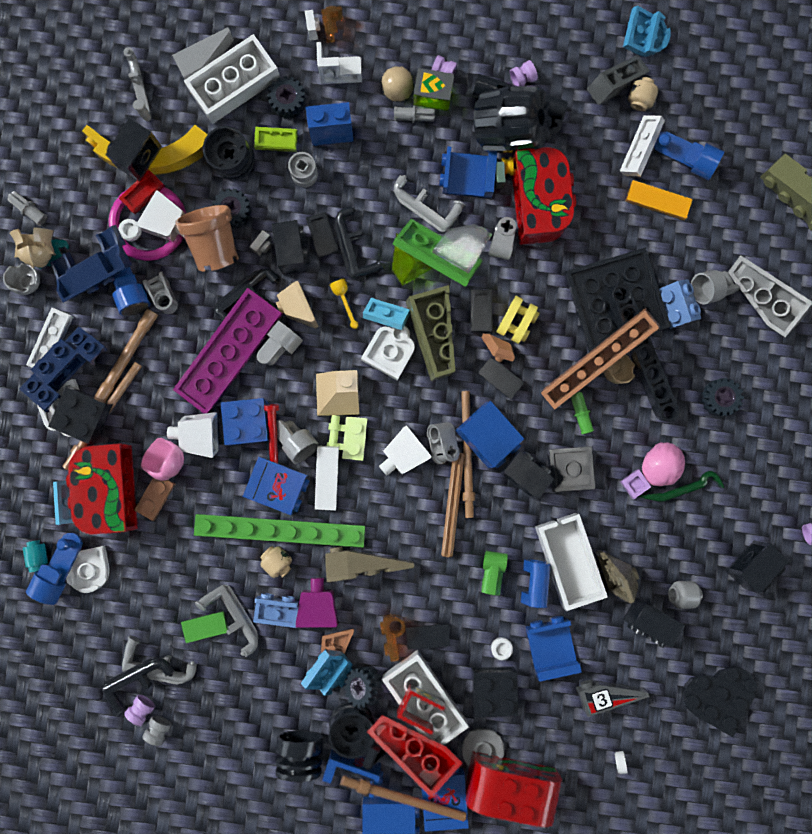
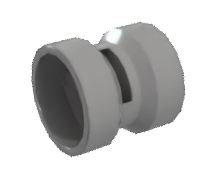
M154 715L149 721V729L145 730L142 738L151 745L162 746L165 740L164 735L169 731L172 724L169 720Z

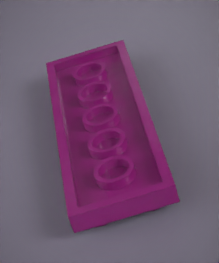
M247 288L176 384L173 391L202 413H210L283 313Z

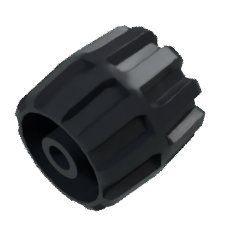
M510 86L485 91L479 95V99L474 107L473 125L477 142L481 145L482 150L493 153H515L516 150H536L544 147L550 137L548 128L552 124V117L548 114L551 106L550 102L545 100V90L539 89V86Z

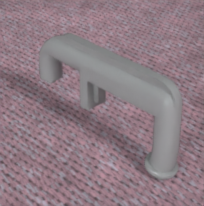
M127 47L124 49V55L130 66L131 73L128 75L133 82L137 98L133 103V108L137 110L144 121L149 122L152 116L138 60L134 51Z
M400 175L394 184V193L398 201L438 231L446 232L449 230L466 204L455 200L454 207L444 219L423 204L427 197V190L423 188L415 199L402 189L407 182V177Z
M221 585L199 601H196L195 605L200 610L205 611L210 603L221 598L235 621L228 626L227 634L229 635L241 628L249 642L248 645L241 649V656L247 657L256 650L258 646L257 630L230 586Z
M132 635L128 636L124 652L123 672L140 663L133 661L135 648L140 643V640ZM166 655L162 659H165L170 663L171 656ZM191 661V663L187 664L186 673L174 671L171 677L165 676L161 667L148 673L147 676L151 680L182 684L194 677L197 664Z

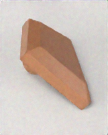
M483 333L481 338L496 361L502 362L503 359L514 361L515 356L510 343L493 335Z
M354 629L323 635L321 653L324 650H336L345 653Z

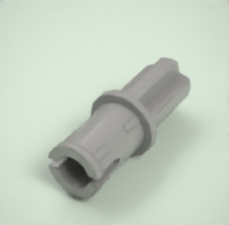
M415 106L413 108L394 107V120L412 121V123H415V121H434L435 110L415 108Z
M16 191L8 195V201L18 208L23 216H28L38 226L46 222L48 216L37 209L32 201H27Z

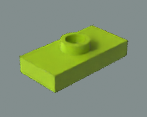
M255 127L254 148L255 150L297 152L298 131L297 129Z

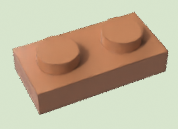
M153 478L134 511L154 521L176 483L170 480L160 481Z

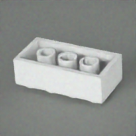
M253 34L185 79L184 82L213 124L270 86L273 81L276 82L280 75L276 65Z
M418 650L383 674L382 681L399 705L410 684L445 701L446 708L442 711L413 695L411 696L405 710L430 722L434 728V733L431 735L415 727L418 733L445 745L468 728L467 720Z

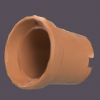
M214 205L189 212L175 221L179 233L185 237L199 271H205L204 266L209 265L212 271L233 264V257L237 260L239 259L230 225L232 216L229 206Z

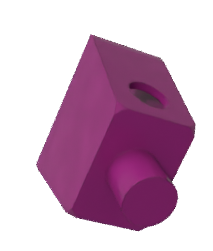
M311 578V590H303L301 592L296 628L337 627L338 617L333 590H324V578Z

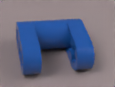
M524 559L523 570L530 573L529 591H521V603L530 607L547 608L550 563L541 560Z

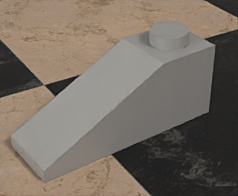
M227 27L172 56L184 79H187L223 55L234 40Z

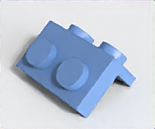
M688 279L659 288L671 325L670 329L701 319V309L696 303L694 288Z
M261 593V596L255 598L254 603L256 605L253 623L296 628L299 601H296L295 597L282 596L281 599L274 598V594Z

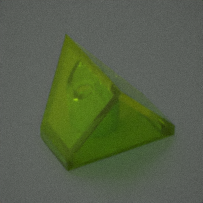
M394 247L392 271L402 286L433 269L398 247Z

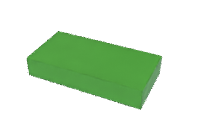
M224 611L181 622L186 643L224 634L228 630Z

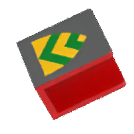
M410 684L397 709V718L433 735V724L406 711L405 708L412 695L442 711L446 708L445 701Z

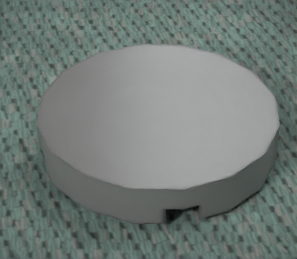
M477 728L470 731L462 744V756L468 766L472 751L485 753L489 756H499V758H503L505 754L501 737L489 728Z

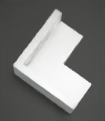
M317 42V65L321 84L362 82L361 57L324 58L321 42Z

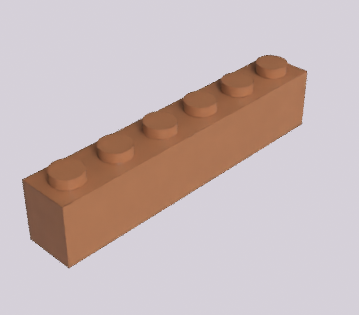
M646 308L546 386L541 394L555 410L659 329V324Z

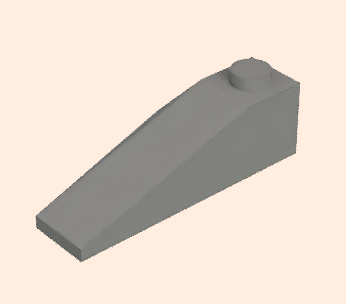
M743 256L738 258L728 272L767 326L785 338L812 308V301Z

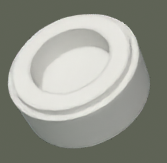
M126 219L119 225V232L127 241H135L141 236L142 230L133 219Z
M499 637L492 642L491 652L495 658L506 660L512 655L513 646L508 639Z
M615 752L618 774H627L624 752Z

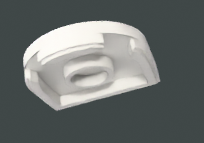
M100 546L81 550L66 578L67 583L81 593H89L101 588L109 577L106 547Z

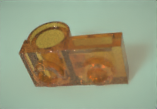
M384 615L383 622H380L382 635L386 634L387 643H384L385 655L390 656L391 662L399 661L396 637H400L405 632V621L400 615ZM399 621L402 627L398 631H393L389 626L390 623Z

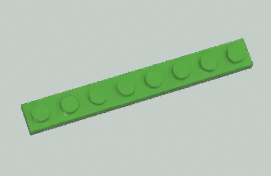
M196 514L194 536L364 547L365 526Z

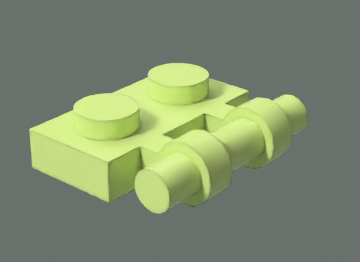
M332 415L331 423L328 426L330 437L326 446L339 447V450H343L342 459L363 461L367 419L346 417V424L341 425L339 424L340 416ZM339 431L345 432L344 444L337 443Z

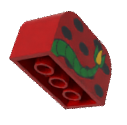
M543 147L536 150H516L513 156L514 175L512 176L519 245L552 242L564 233L574 215L576 195L572 194L571 187L574 186V175L570 173L569 163L565 155L555 148Z
M132 445L88 446L76 451L69 461L68 475L66 477V484L70 490V497H68L67 503L75 526L86 534L116 533L138 529L137 512L134 511L136 508Z
M472 751L465 783V801L471 810L488 817L537 827H551L554 823L562 778L556 768L504 757L499 758V756L495 755L489 756L485 753Z

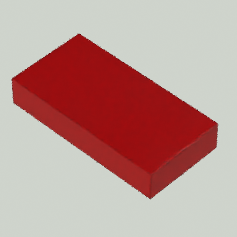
M147 170L141 181H136L119 199L134 214H137L151 200L155 191L160 192L165 185L150 170Z

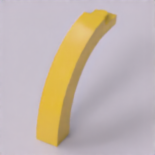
M86 125L82 132L87 136L86 141L94 147L93 151L102 160L116 167L105 155L107 147L111 142ZM194 125L182 138L161 148L148 170L154 175L171 173L193 164L204 156L203 143L208 134Z

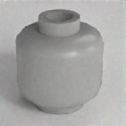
M676 581L668 591L669 601L678 609L696 608L703 597L702 590L694 581Z

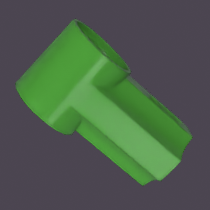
M486 550L483 562L482 593L500 595L502 577L507 566V554Z

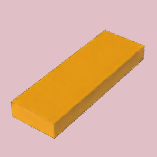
M633 180L625 202L685 220L687 219L692 199Z

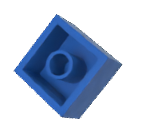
M266 399L221 402L224 444L226 446L269 442L268 413L264 411V405L267 404Z

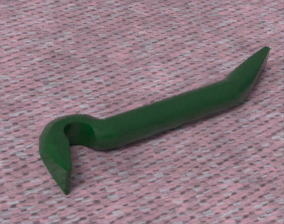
M707 471L701 476L699 481L665 493L639 495L638 497L658 502L668 501L704 488L709 477L720 488H724V485L716 472Z

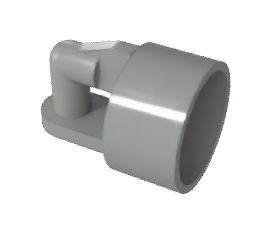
M711 270L698 273L691 281L695 300L700 304L720 301L725 296L731 295L740 289L738 284L734 285L729 273L726 271Z
M277 321L267 334L270 338L258 351L257 360L261 364L273 365L285 351L292 355L303 340L283 323Z
M276 420L277 438L283 445L282 450L294 464L303 462L317 450L319 443L307 429L301 430L293 421L284 422L283 420Z

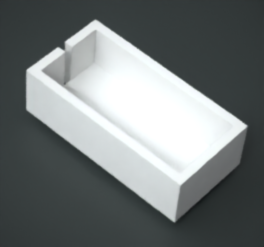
M573 513L557 519L558 523L550 521L535 526L546 561L551 564L550 573L562 608L569 611L607 598L580 514Z

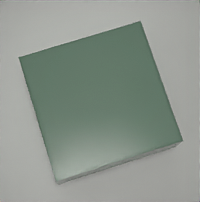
M497 162L495 188L503 189L505 185L504 162Z

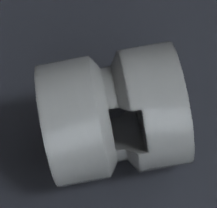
M306 152L293 154L289 159L288 169L294 183L302 188L312 186L318 178V170L314 158Z

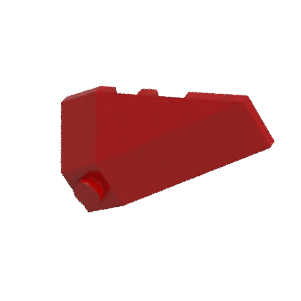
M384 715L367 731L431 798L462 764L446 746Z

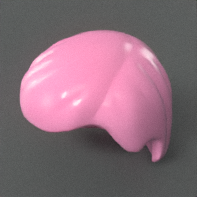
M157 438L146 450L141 461V468L153 478L166 481L179 473L184 463V454L181 448L173 442Z
M668 442L658 443L646 454L643 460V476L653 486L672 485L679 480L685 469V457L678 446Z

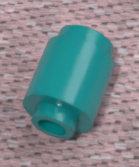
M40 540L26 542L27 547L22 548L25 566L28 568L29 573L39 571L41 565L48 563L45 543L40 544Z

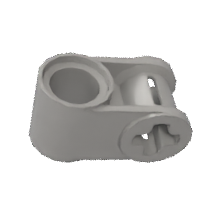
M504 217L498 222L491 241L489 256L506 260L510 259L516 231V222L513 218ZM504 224L508 225V232H504Z
M161 271L158 276L148 281L146 279L143 280L144 287L156 308L165 314L174 313L178 303L164 273ZM165 299H169V304L166 307H162V302Z
M444 422L430 425L427 428V437L433 461L437 464H443L446 461H456L459 458V448L456 441L455 428L452 423Z

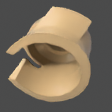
M34 228L33 234H21L19 229L11 231L10 235L16 246L14 258H19L32 268L35 266L40 268L46 266L51 257L56 255L51 244L54 230Z

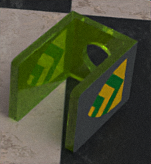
M418 68L413 105L448 111L454 74Z

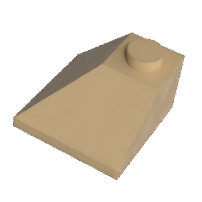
M298 281L277 294L279 301L276 302V305L281 313H285L287 318L312 328L319 327Z
M357 370L316 374L317 416L359 415Z

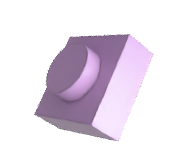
M640 470L634 471L620 481L632 499L637 498L651 488Z

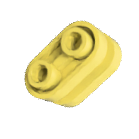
M515 296L496 332L502 336L505 335L506 331L512 333L511 340L519 344L520 341L525 342L530 333L527 330L530 323H535L540 313L537 312L538 307L531 303L528 308L521 305L523 299ZM516 313L523 316L518 327L511 324Z

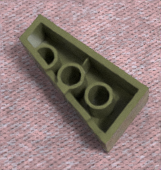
M785 153L760 178L768 188L773 189L778 194L779 199L783 203H787L793 209V213L797 217L802 218L808 224V228L812 231V176L809 177L807 169Z
M449 285L409 296L406 301L431 381L451 376L455 372Z

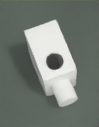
M156 190L136 225L146 233L173 242L178 234L181 235L175 221L185 215V213Z
M217 413L184 416L178 421V427H168L167 438L177 439L182 452L213 458L218 452Z
M405 426L384 449L383 452L387 455L388 459L379 467L386 476L396 468L401 474H404L429 460L432 456L410 429Z

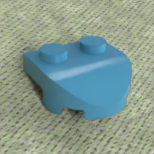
M639 6L633 7L623 48L643 57L651 56L664 49L668 45L671 35L670 28L667 29L664 22L666 17L659 11L652 14Z
M324 650L318 656V660L313 667L306 673V677L301 684L305 689L320 690L324 696L331 695L333 693L332 689L338 685L341 688L346 685L344 681L348 678L346 675L352 670L351 666L353 664L341 651Z

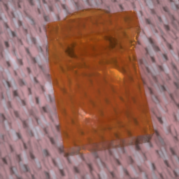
M329 6L321 10L327 43L335 42L334 33H338L336 21L343 20L341 6Z

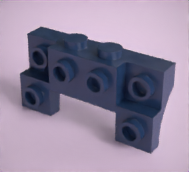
M116 225L110 226L109 229L96 235L102 252L90 256L77 265L69 252L50 262L57 280V293L63 303L74 299L86 291L88 294L98 291L100 284L103 283L105 286L112 283L116 275L132 266L123 249L126 243Z
M78 327L65 341L60 338L57 343L51 346L50 350L31 369L34 374L19 389L43 411L48 413V408L58 398H61V395L57 393L59 389L77 372L86 360L94 365V360L103 350L106 352L108 349L81 327Z

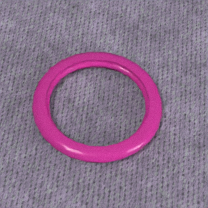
M164 187L160 193L186 214L184 205L179 197L170 189ZM119 197L110 210L108 221L109 227L116 225L118 230L120 213L125 206ZM178 234L173 242L169 241L158 249L148 251L132 247L124 239L126 245L123 246V249L127 256L137 260H158L173 252L184 237Z

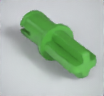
M577 392L570 397L575 411L574 417H577L581 434H586L594 431L589 416L590 410L587 409L583 393Z

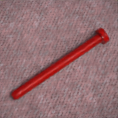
M279 404L264 405V411L268 413L270 461L278 464L276 411H279Z

